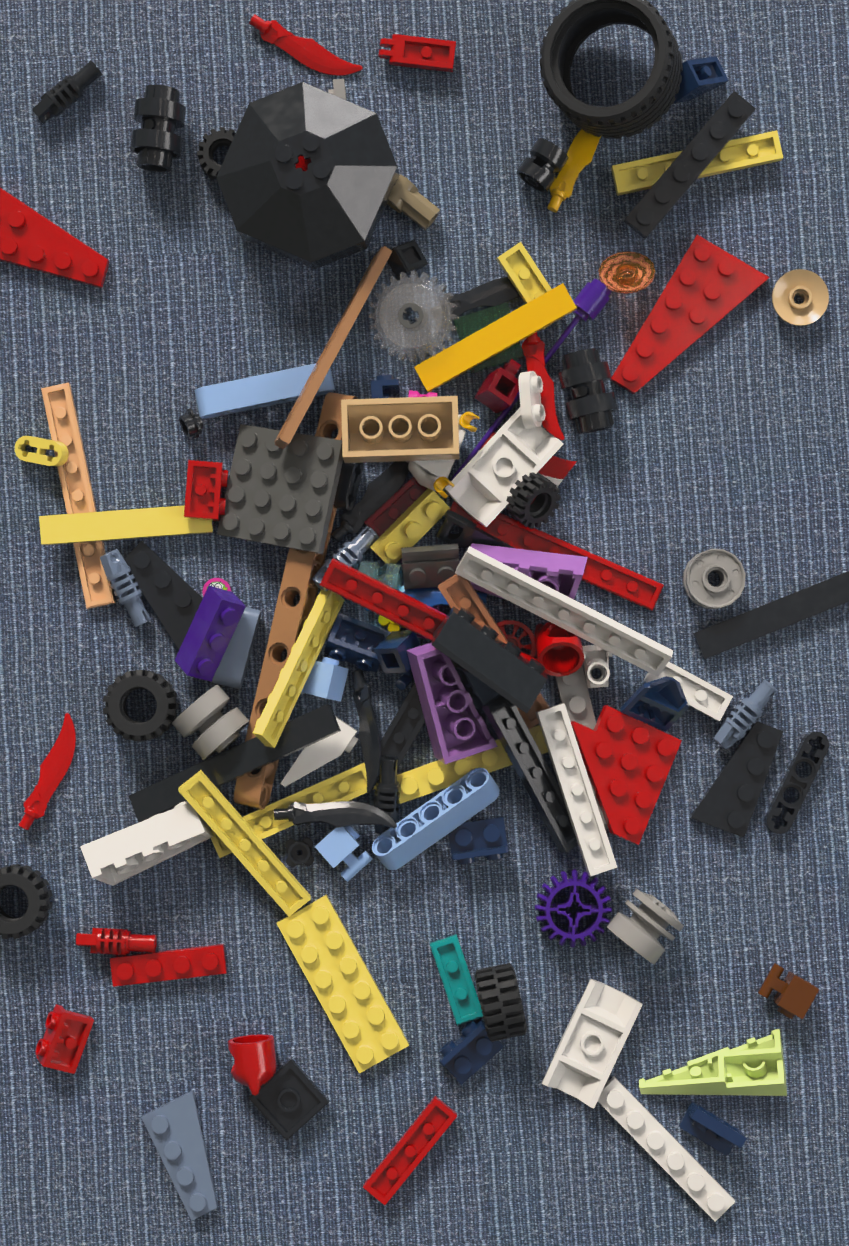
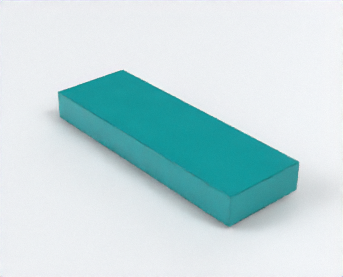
M457 934L431 942L430 947L457 1026L483 1017L481 1005Z

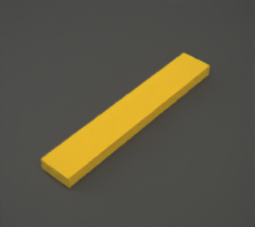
M562 283L416 365L414 368L427 392H431L577 310V307Z

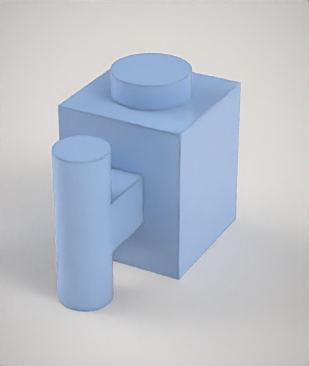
M323 657L322 662H315L301 692L341 702L349 668L338 666L340 660Z
M352 826L335 827L315 845V848L333 868L342 860L348 865L340 873L348 882L373 858L366 850L358 858L353 854L352 851L360 845V842L357 840L360 835Z

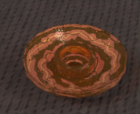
M627 251L613 254L607 257L599 268L600 281L609 290L617 293L627 294L645 289L653 282L655 276L654 263L647 256L637 252Z

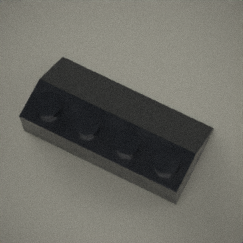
M453 606L433 633L432 646L527 714L547 681V676L544 672L545 667L533 658L530 661L520 655L522 653L521 649L508 641L505 644L497 638L499 634L490 626L485 624L482 627L474 621L475 616L465 608L461 607L458 610Z

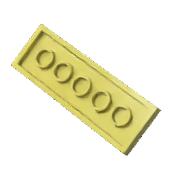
M327 894L276 923L359 1074L409 1046V1042Z

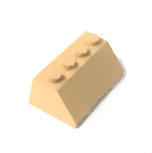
M458 396L341 400L342 456L345 463L460 459Z

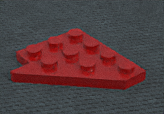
M605 705L602 708L594 730L575 721H572L571 725L610 833L635 845H639L682 740Z

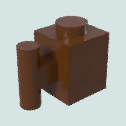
M774 963L758 993L768 999L773 989L778 991L773 999L779 1006L777 1011L790 1019H793L795 1015L803 1019L820 989L790 971L784 981L779 979L784 968Z

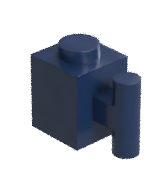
M411 630L392 631L374 649L384 674L400 673L401 677L396 681V686L400 690H404L414 680L407 650L420 646L416 633Z

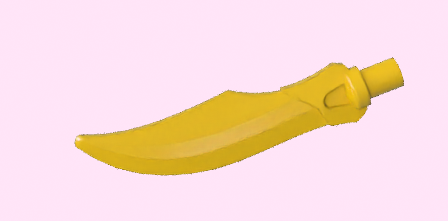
M583 129L578 132L567 152L568 161L550 186L552 198L548 204V210L557 213L562 201L572 196L578 174L592 162L601 136H594Z

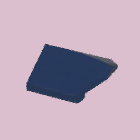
M666 676L643 684L620 710L628 716L666 732L689 709V705L680 682L673 677Z

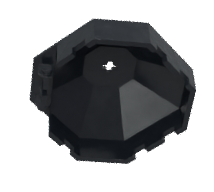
M301 82L249 103L216 178L236 230L242 239L255 242L270 251L286 258L290 257L315 270L368 248L376 224L382 217L388 203V197L393 186L396 185L400 174L377 113ZM300 156H304L305 160L311 159L312 163L308 164L307 171H303L301 168L296 169L295 164L299 163L298 158Z

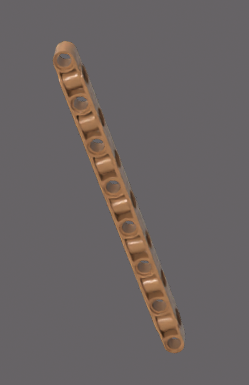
M328 392L323 402L315 436L331 439L332 432L338 428V435L335 439L342 440L341 400L358 399L357 396ZM334 505L323 554L289 548L245 742L256 737L253 734L256 722L260 718L267 704L268 697L279 679V674L291 654L292 646L296 643L303 629L304 621L308 618L314 606L318 587L312 578L325 562L337 510ZM299 593L300 601L294 606V597ZM286 649L287 658L282 662L281 653ZM279 760L262 767L259 773L255 770L238 778L234 790L235 803L261 810L265 809L269 803Z

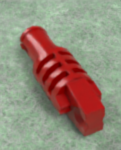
M92 928V934H76V945L91 947L90 953L127 955L130 951L155 953L157 935L132 934L128 929Z

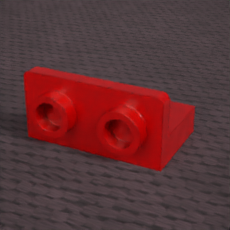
M188 460L184 518L219 521L220 515H225L226 498H221L222 487H227L228 470H223V463Z
M56 1004L53 1012L51 1011L47 1016L45 1024L47 1029L44 1037L38 1041L36 1046V1058L41 1065L75 1074L94 1019L91 1016L65 1010L61 1005Z

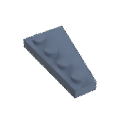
M194 1090L141 1117L191 1221L218 1207Z

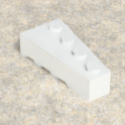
M188 801L177 804L172 810L154 815L147 820L82 845L80 848L92 878L113 886L212 838L213 834L209 825Z

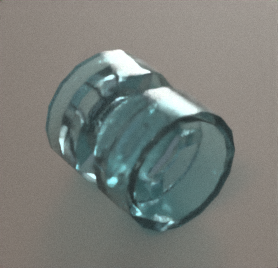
M361 561L360 572L401 591V564L385 563L383 567H380L378 562Z

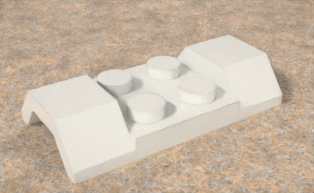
M520 407L451 481L454 487L448 485L445 487V490L473 519L487 527L509 504L506 501L507 496H512L509 491L511 487L514 489L517 487L515 482L517 480L522 482V476L525 474L527 476L532 472L537 474L561 448L563 443L550 435L541 426L539 428L527 429L522 421Z
M590 979L554 1053L553 1060L542 1084L547 1087L557 1088L594 1109L643 1004L613 987Z

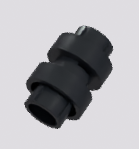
M147 85L144 98L135 100L133 119L141 123V129L132 131L130 150L138 154L137 167L153 172H170L172 160L181 157L183 138L175 134V129L184 127L186 107L179 103L180 92L173 87Z
M595 348L564 355L562 359L564 370L558 373L561 390H570L572 401L564 404L568 421H575L577 432L580 434L597 432L613 427L614 419L612 412L618 410L615 393L605 392L603 382L611 380L608 362H601L599 351Z

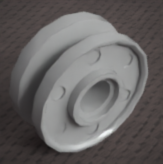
M710 549L696 554L687 563L683 572V587L686 595L694 604L707 609H718L732 604L741 596L745 587L746 574L742 563L734 554L724 549ZM711 571L716 572L720 577V583L717 587L711 586L708 582V575Z

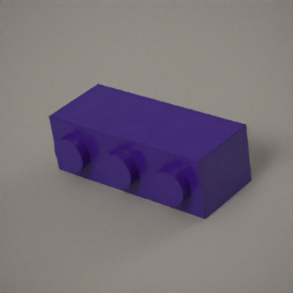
M208 586L174 660L187 676L212 681L246 608L244 603L233 592Z

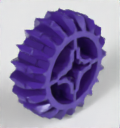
M575 869L571 871V878L567 879L566 872L561 871L560 876L562 880L559 882L552 875L550 880L554 885L550 888L546 883H543L542 888L547 891V894L537 893L536 896L539 900L544 901V904H535V910L544 912L536 916L537 922L546 920V923L540 929L542 932L552 929L548 935L550 940L560 935L558 944L561 946L564 945L566 938H569V946L571 948L575 947V939H579L580 944L586 946L584 937L588 935L595 942L597 939L592 932L596 929L599 933L603 934L605 930L599 925L600 922L610 923V919L603 916V913H611L612 908L603 906V904L611 901L609 895L600 896V894L605 892L606 887L601 885L595 889L594 887L598 883V879L593 877L588 883V873L585 871L580 879H577L578 874ZM570 886L566 900L551 903L558 891ZM578 886L588 889L593 894L596 905L580 901ZM574 895L576 905L581 906L582 909L576 910L572 918L569 910L565 911L564 908L572 905ZM550 912H557V914L567 916L568 931L558 927L552 921ZM595 914L588 926L577 930L581 917Z

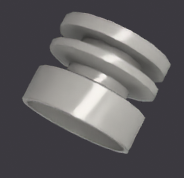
M636 888L632 894L642 902L639 907L627 900L625 904L633 912L632 916L629 918L617 912L606 927L642 957L655 965L665 952V948L657 939L662 935L673 941L675 937L666 930L667 926L670 924L680 932L684 925L680 923L674 912L657 898Z

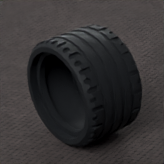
M572 0L569 2V5L566 8L563 7L560 10L561 13L554 17L551 26L549 25L548 33L542 41L540 73L541 77L545 79L543 84L548 95L577 127L597 137L621 139L622 136L631 137L642 133L646 128H651L653 124L662 119L661 116L664 113L666 114L669 111V107L675 101V94L679 92V86L682 81V56L678 43L663 17L647 0ZM618 24L635 26L647 32L652 37L655 47L654 65L644 87L635 96L624 103L611 107H595L576 99L570 81L571 66L580 45L591 34L601 28Z

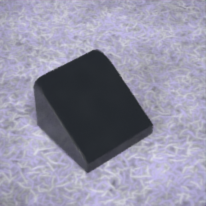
M415 239L394 247L387 260L398 280L407 277L428 264Z

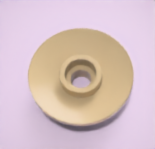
M796 269L785 273L776 282L772 292V303L778 316L785 322L796 326H805L817 321L826 311L829 302V293L825 282L816 273L805 269ZM795 295H800L803 298L802 304L794 302Z

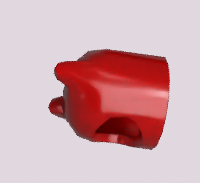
M547 622L545 625L537 624L535 628L538 662L545 667L544 672L557 677L568 676L576 672L584 662L581 637L551 622Z
M257 1034L232 1038L228 1041V1049L234 1057V1065L231 1070L232 1078L237 1083L249 1087L251 1094L256 1096L259 1094L260 1087L271 1080L276 1072L274 1036Z

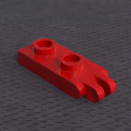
M393 34L392 39H380V46L390 48V50H379L378 57L389 59L390 65L453 72L456 41Z

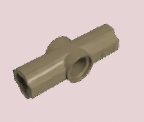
M403 175L399 176L396 185L391 190L387 204L398 213L403 212L422 229L426 230L436 220L440 209L422 196L410 180Z

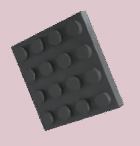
M240 424L225 493V515L220 517L217 534L323 554L343 462L342 440L295 433L290 444L281 449L274 442L280 430Z

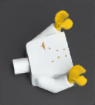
M472 412L458 415L459 450L466 434L463 428L471 432L477 431V428L470 425V422L473 419H480V417ZM455 460L406 461L409 463V471L420 485L436 491L443 498L448 497L443 489L448 485L454 487V484L448 477Z

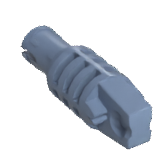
M366 526L351 542L343 543L341 548H338L314 575L312 580L315 585L324 591H328V589L320 586V583L332 558L355 568L362 561L363 554L379 538L377 533L372 528Z
M118 549L101 556L100 560L107 580L111 581L112 584L110 586L112 589H115L114 594L115 596L118 595V602L124 605L128 611L134 627L150 621L151 617L140 598L142 591L137 588L138 583L137 581L134 582L133 579L135 577L129 573L131 569Z
M764 679L749 698L742 699L740 701L741 704L737 705L735 711L730 713L729 718L727 717L724 720L714 740L728 750L737 740L739 741L746 735L747 730L752 728L751 725L757 722L756 719L762 716V709L778 690Z

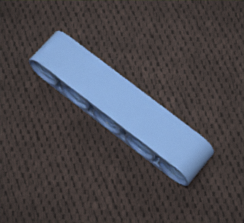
M316 363L197 388L194 392L199 416L201 419H208L296 401ZM331 367L315 396L335 391Z
M485 768L471 770L396 823L397 828H389L378 836L372 844L373 853L388 870L399 869L494 802L500 792L498 785Z

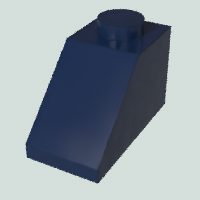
M717 56L686 60L682 63V81L678 94H675L674 104L690 101L729 81Z

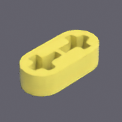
M22 436L15 443L16 456L26 462L58 467L64 465L69 457L67 446L60 441L34 436ZM26 445L36 447L37 452L25 451ZM46 450H54L58 452V456L46 455Z

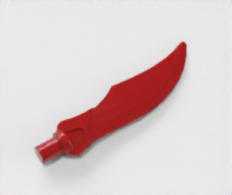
M254 14L249 22L251 26L260 31L263 41L276 45L312 70L328 75L343 76L359 72L363 69L361 65L347 62L335 56L312 38H302L293 35L276 20L264 21Z
M536 332L527 337L521 346L526 357L527 372L534 371L537 376L541 377L543 382V391L540 395L541 404L545 408L546 416L541 425L554 437L563 441L565 437L559 426L556 414L554 382L545 368V344L540 340Z
M69 713L65 714L61 732L49 754L40 765L38 784L24 802L25 814L18 825L26 830H29L35 818L38 819L45 815L49 800L71 765L76 746V732Z

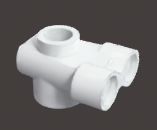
M596 645L582 646L587 688L609 687V657H613V654ZM594 668L601 670V677L598 679H594L591 675V671Z

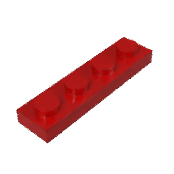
M224 944L157 951L155 953L122 955L110 958L113 987L227 973Z
M434 1096L365 1181L363 1188L383 1205H386L456 1119L457 1113L437 1096Z

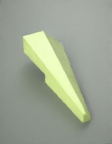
M780 1029L772 1030L771 1035L758 1040L754 1037L748 1039L746 1044L733 1049L726 1047L688 1061L687 1066L671 1071L669 1068L662 1071V1075L646 1081L642 1078L639 1080L641 1094L787 1096L786 1071Z

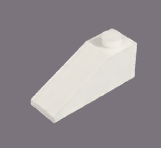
M336 717L341 731L305 747L280 784L286 787L339 757L344 751L350 753L359 740L355 737L357 730Z

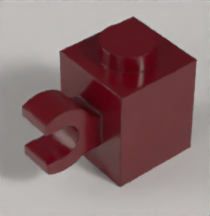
M510 359L509 363L505 362L502 368L500 367L488 374L475 399L495 413L510 407L519 392V380L514 376L521 365L515 360Z

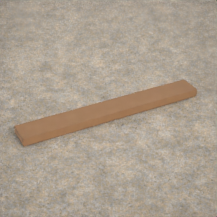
M381 247L370 262L274 441L275 445L281 449L290 444L389 259L392 250L389 248Z

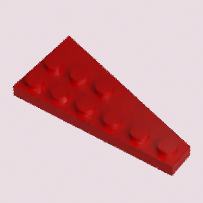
M0 188V261L94 287H103L110 263L107 258Z
M696 235L610 381L635 394L770 277L701 236Z

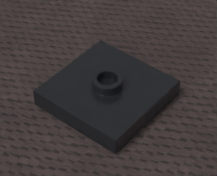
M292 1058L275 1072L271 1080L260 1087L258 1095L254 1096L251 1094L249 1096L250 1101L286 1141L330 1101Z

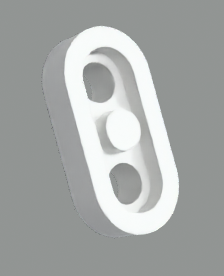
M534 371L522 372L519 375L521 417L527 429L539 428L546 416L545 408L541 404L540 395L543 391V382L541 377L537 376Z

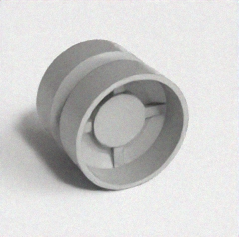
M215 685L204 693L172 722L173 726L184 738L198 730L200 731L201 735L195 740L192 748L203 760L209 758L216 751L220 753L240 736L239 732L250 722L238 707L224 715L220 712L229 702L230 698L219 685Z

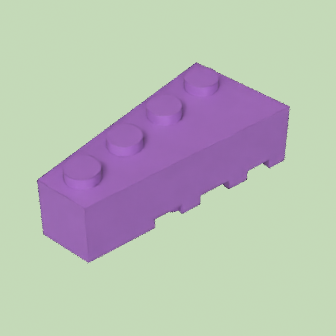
M472 543L470 546L573 600L583 577L588 558ZM470 581L474 589L502 598Z
M432 642L407 650L435 758L444 764H448L498 747L494 738L488 732L483 718L476 710L471 696L464 688L460 680L461 678L450 658L432 646Z

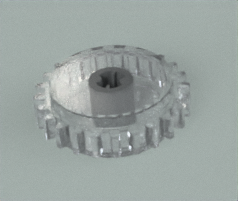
M411 271L410 278H408L406 273L401 272V280L391 276V285L388 286L382 283L381 287L384 292L382 294L374 293L375 297L379 300L377 303H370V306L375 308V313L368 314V317L374 319L375 323L370 325L369 328L378 332L374 335V340H383L380 345L381 349L385 350L390 347L388 355L394 357L399 352V360L404 361L408 355L410 362H415L417 356H419L421 361L427 360V353L434 357L437 354L436 348L446 349L443 344L444 340H453L448 334L450 330L457 331V327L452 325V320L459 319V316L452 314V310L458 308L455 303L449 302L454 295L452 293L445 294L444 291L448 286L444 283L437 286L439 279L435 276L428 281L429 275L425 272L421 274L420 278H418L416 271ZM411 311L419 314V318H415L417 320L415 323L408 320V316H412Z

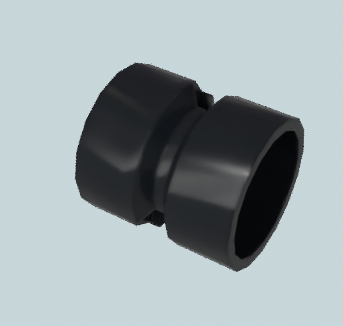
M538 138L530 150L531 158L524 159L517 170V174L532 188L546 193L555 180L554 173H560L568 161V156L554 143Z

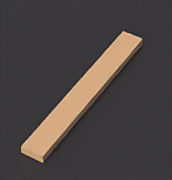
M64 383L41 388L51 439L64 443L69 451L66 463L57 467L67 514L97 512L71 384ZM54 451L55 457H57L58 452ZM103 541L73 543L86 608L91 609L115 604L114 592L110 586L112 583L107 580L100 557L106 554Z

